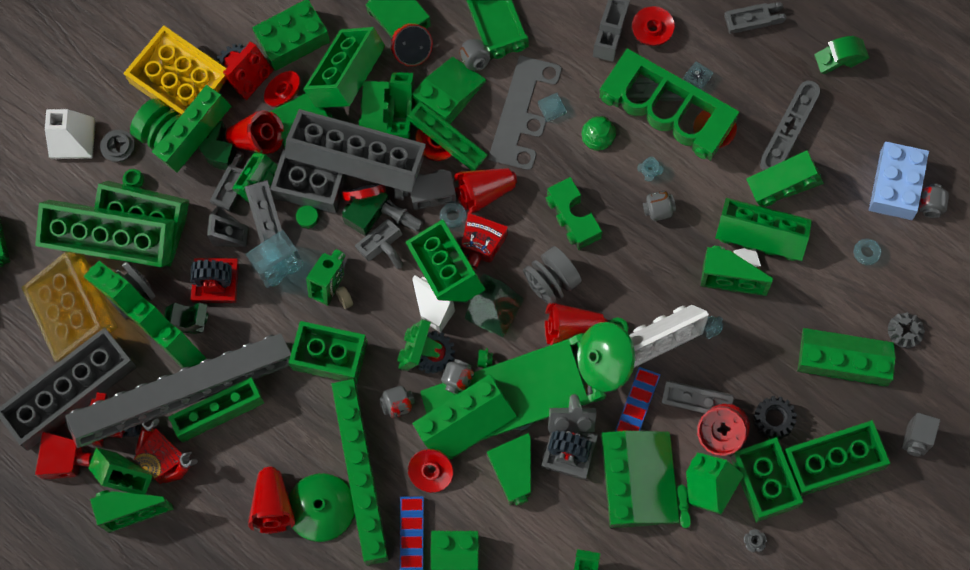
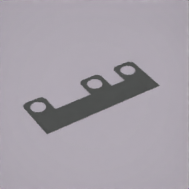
M519 55L488 160L526 170L532 168L536 152L533 149L517 146L520 133L536 137L542 135L546 122L545 118L526 112L536 80L556 84L561 72L559 65ZM546 67H552L556 70V76L552 79H546L542 74L543 70ZM530 119H537L541 126L537 131H530L527 128V122ZM520 152H527L530 154L531 160L527 164H520L517 161V155Z

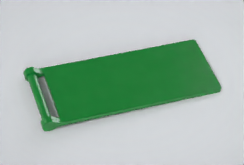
M585 333L474 372L470 386L490 374L496 380L518 418L483 440L549 417L550 408H569L570 396L572 394L578 395L581 406L606 398L605 392L593 388V393L587 396L571 346L577 345L579 347ZM443 383L420 392L426 413L439 407L456 396V394L445 390L446 385Z

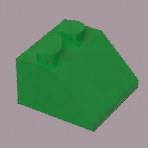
M697 452L686 471L689 504L722 514L744 474L727 460Z

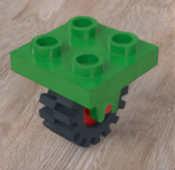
M422 319L406 330L404 341H406L405 348L401 349L397 359L400 362L398 369L408 371L419 365L418 369L421 371L426 370L425 373L432 372L434 374L446 368L447 363L452 362L454 359L452 357L455 354V350H452L454 344L453 342L449 343L450 338L448 336L444 337L442 332H428L431 322Z

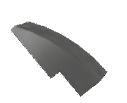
M608 0L594 44L593 57L614 61L630 0Z

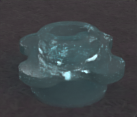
M648 157L637 166V170L642 172L645 180L649 182L656 175L663 173V167L659 166L658 161L654 157Z
M711 316L707 319L704 329L707 333V339L717 336L722 331L723 323L721 322V316L717 318Z

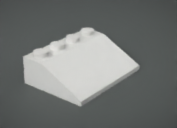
M684 305L673 311L674 314L670 316L662 315L656 318L653 324L647 327L641 325L634 329V333L629 335L635 350L634 367L702 335L708 319L707 311L694 305L688 307Z

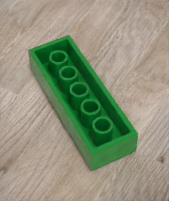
M47 200L39 203L35 246L163 267L171 261L175 220Z

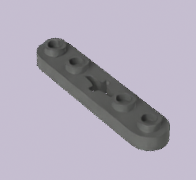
M805 81L799 86L761 158L760 168L762 171L786 160L819 97L820 87L817 83ZM795 119L793 126L794 129H792L788 133V136H786L785 133L787 126H789L792 120Z

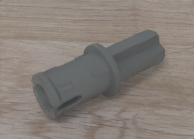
M387 200L381 209L382 213L392 217L397 221V224L402 223L415 232H419L423 226V221L409 214L408 209H402L390 200Z

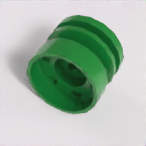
M153 98L142 105L135 114L130 126V134L153 150L181 115L174 110H170L169 106L159 99Z

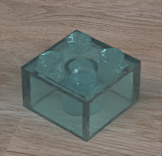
M283 230L246 253L252 268L266 288L278 285L283 277L296 273L303 265L297 249Z

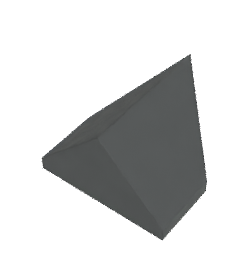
M216 207L209 216L207 234L212 245L246 247L248 226L241 224L222 208Z

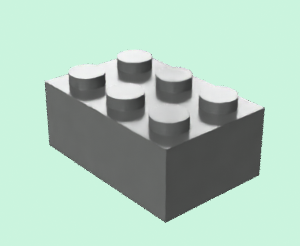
M283 150L270 190L274 199L337 213L348 175L285 158V150Z

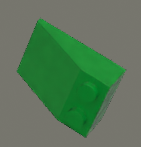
M452 56L426 77L412 93L413 104L416 106L420 101L423 102L446 122L451 124L484 85L486 79L475 71L469 70L462 62Z
M707 247L703 263L701 287L767 296L772 284V277L732 251L725 250L724 247Z
M109 490L97 493L96 497L90 499L97 525L108 533L174 510L173 505L162 496L109 492Z
M431 531V570H479L478 531Z

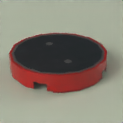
M408 23L394 32L390 48L398 62L406 66H417L429 57L433 42L426 28L418 24Z
M373 183L344 190L342 194L345 201H350V196L355 197V199L368 198L379 195L381 192L384 193L386 188L385 185Z

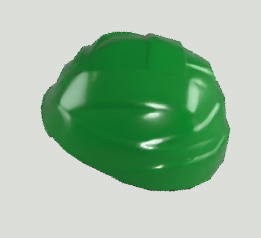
M593 117L582 128V141L592 150H605L615 140V126L606 117Z

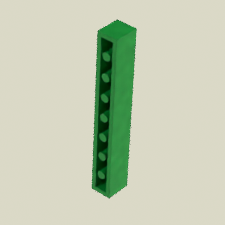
M354 379L331 383L363 561L366 566L387 562L389 557L357 386Z

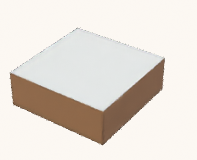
M743 248L733 251V253L760 269L761 265L756 249Z

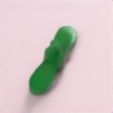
M680 485L677 489L680 501L679 510L681 511L680 524L684 529H687L691 524L688 513L687 488L684 485Z

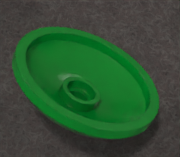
M601 322L590 327L583 335L578 347L577 361L579 371L585 382L595 390L610 392L621 388L630 378L635 364V350L629 334L621 326L611 322Z
M319 473L307 476L299 481L289 494L288 498L295 517V524L292 528L297 534L309 541L327 542L339 537L349 528L354 518L355 511L351 490L344 481L334 475ZM317 501L323 502L321 508H315Z

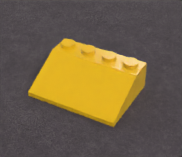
M164 25L123 73L131 85L151 99H159L169 106L170 110L178 112L179 115L184 113L206 85L219 93L226 80L223 71L226 69L224 66Z

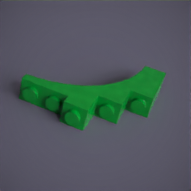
M98 261L83 276L144 330L181 368L196 366L207 359L178 328L171 324L154 305L144 299L126 279L113 272L102 262Z

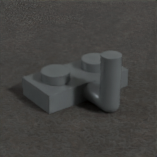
M389 219L355 245L357 251L368 262L384 251L391 259L395 268L400 269L403 267V262L395 249L390 245L403 234Z
M572 394L570 396L569 408H550L549 432H595L596 409L582 408L578 395Z

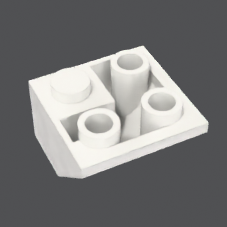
M46 109L45 134L49 158L93 159L95 117L69 109Z
M414 276L413 284L421 319L431 322L430 327L442 332L455 312L454 302L438 301L426 278L422 277L420 279Z

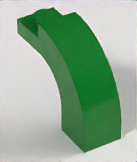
M392 72L390 79V114L386 133L410 139L412 123L406 118L413 110V73Z

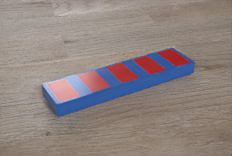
M639 367L615 432L640 431L661 374Z
M423 496L400 497V570H424Z

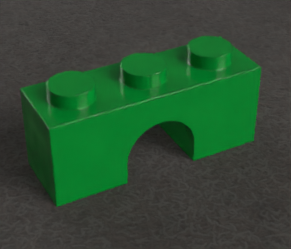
M571 177L547 188L546 201L551 209L554 208L558 214L556 219L561 227L565 226L568 232L566 236L571 245L575 244L577 249L580 250L601 239L602 231L592 213L584 217H577L570 212L573 206L581 203V194Z

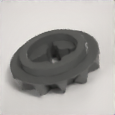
M113 130L103 137L100 150L106 159L114 163L116 161L123 162L124 159L131 157V153L135 150V141L128 132ZM115 140H117L118 143H120V145H123L120 147V152H118L116 149H113L116 147Z
M908 312L898 313L891 319L888 325L890 339L896 345L903 348H911L918 345L925 333L923 322L917 318V315H912ZM909 323L912 324L910 328L912 334L908 332L902 337L903 328L901 326L906 327Z

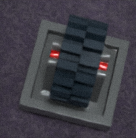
M551 432L541 468L586 480L598 435L590 432Z

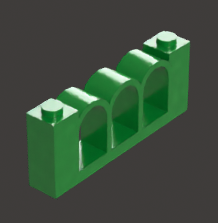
M628 48L600 88V98L605 104L609 106L614 105L617 108L621 104L624 111L632 116H644L647 114V120L654 129L659 131L673 129V135L680 144L693 146L692 151H694L696 156L710 161L735 125L739 116L738 110ZM640 74L659 84L650 99L643 104L632 103L626 96ZM666 89L685 99L677 113L669 119L658 118L652 111ZM691 104L712 114L704 127L695 134L684 133L678 125Z

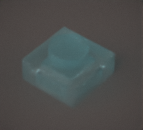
M558 93L538 101V106L546 122L566 114V109Z

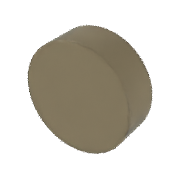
M342 286L335 290L344 309L353 306L352 298L345 287Z

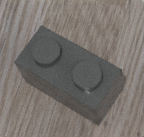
M437 170L429 175L418 174L411 193L414 210L457 202L451 170Z
M917 412L908 423L901 449L907 450V453L913 456L925 455L934 446L940 419Z

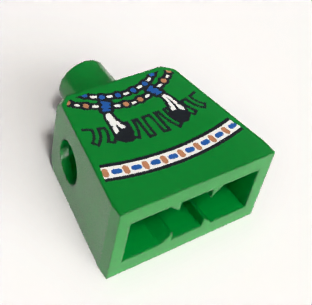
M335 249L331 256L326 253L320 256L306 278L309 298L327 306L329 305L336 292L335 290L344 276L343 260L346 255L342 251Z

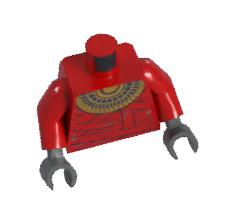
M158 418L154 419L152 423L150 420L142 423L143 427L138 438L134 459L142 466L141 468L151 473L152 477L159 484L181 480L190 469V466L196 465L198 460H189L192 452L182 454L157 429H153V427L159 424Z

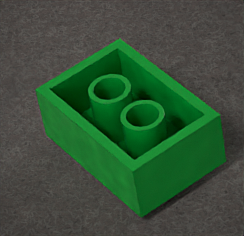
M304 0L252 27L255 38L274 71L331 43L328 31L309 0Z
M300 321L289 365L294 371L340 381L354 379L357 384L368 344L366 335Z
M777 437L732 454L731 461L733 466L744 474L740 483L756 523L797 509L802 505L803 500Z

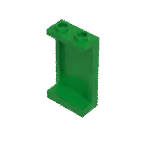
M466 0L481 41L490 53V59H500L508 53L521 52L526 47H529L528 36L524 33L512 0Z

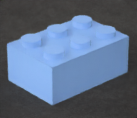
M885 141L880 151L869 211L913 220L919 207L929 154L928 150Z

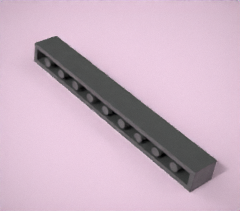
M281 333L275 336L269 335L259 342L248 343L238 350L227 351L217 358L206 359L196 366L182 368L179 372L170 376H161L157 381L149 384H140L133 390L119 392L107 400H98L86 408L74 409L65 415L67 426L76 447L80 448L211 397L252 377L255 380L290 366L291 352Z

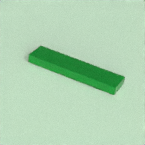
M421 101L406 118L471 171H475L488 155Z

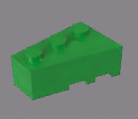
M363 81V94L360 103L362 117L359 118V126L386 133L390 114L389 82Z
M807 150L746 178L759 206L764 207L770 206L778 200L824 184L815 162Z

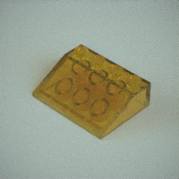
M63 253L21 287L55 362L61 361L104 327L109 333L118 328L102 293L83 277L90 269L84 254Z

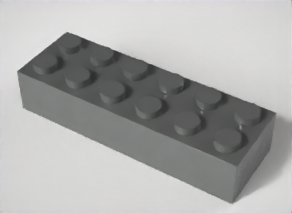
M299 109L286 139L285 158L412 193L423 162L426 144Z
M104 327L0 406V419L19 445L29 451L41 442L42 432L49 434L54 432L66 422L65 415L74 409L85 408L91 403L92 398L96 399L97 392L104 393L137 367Z

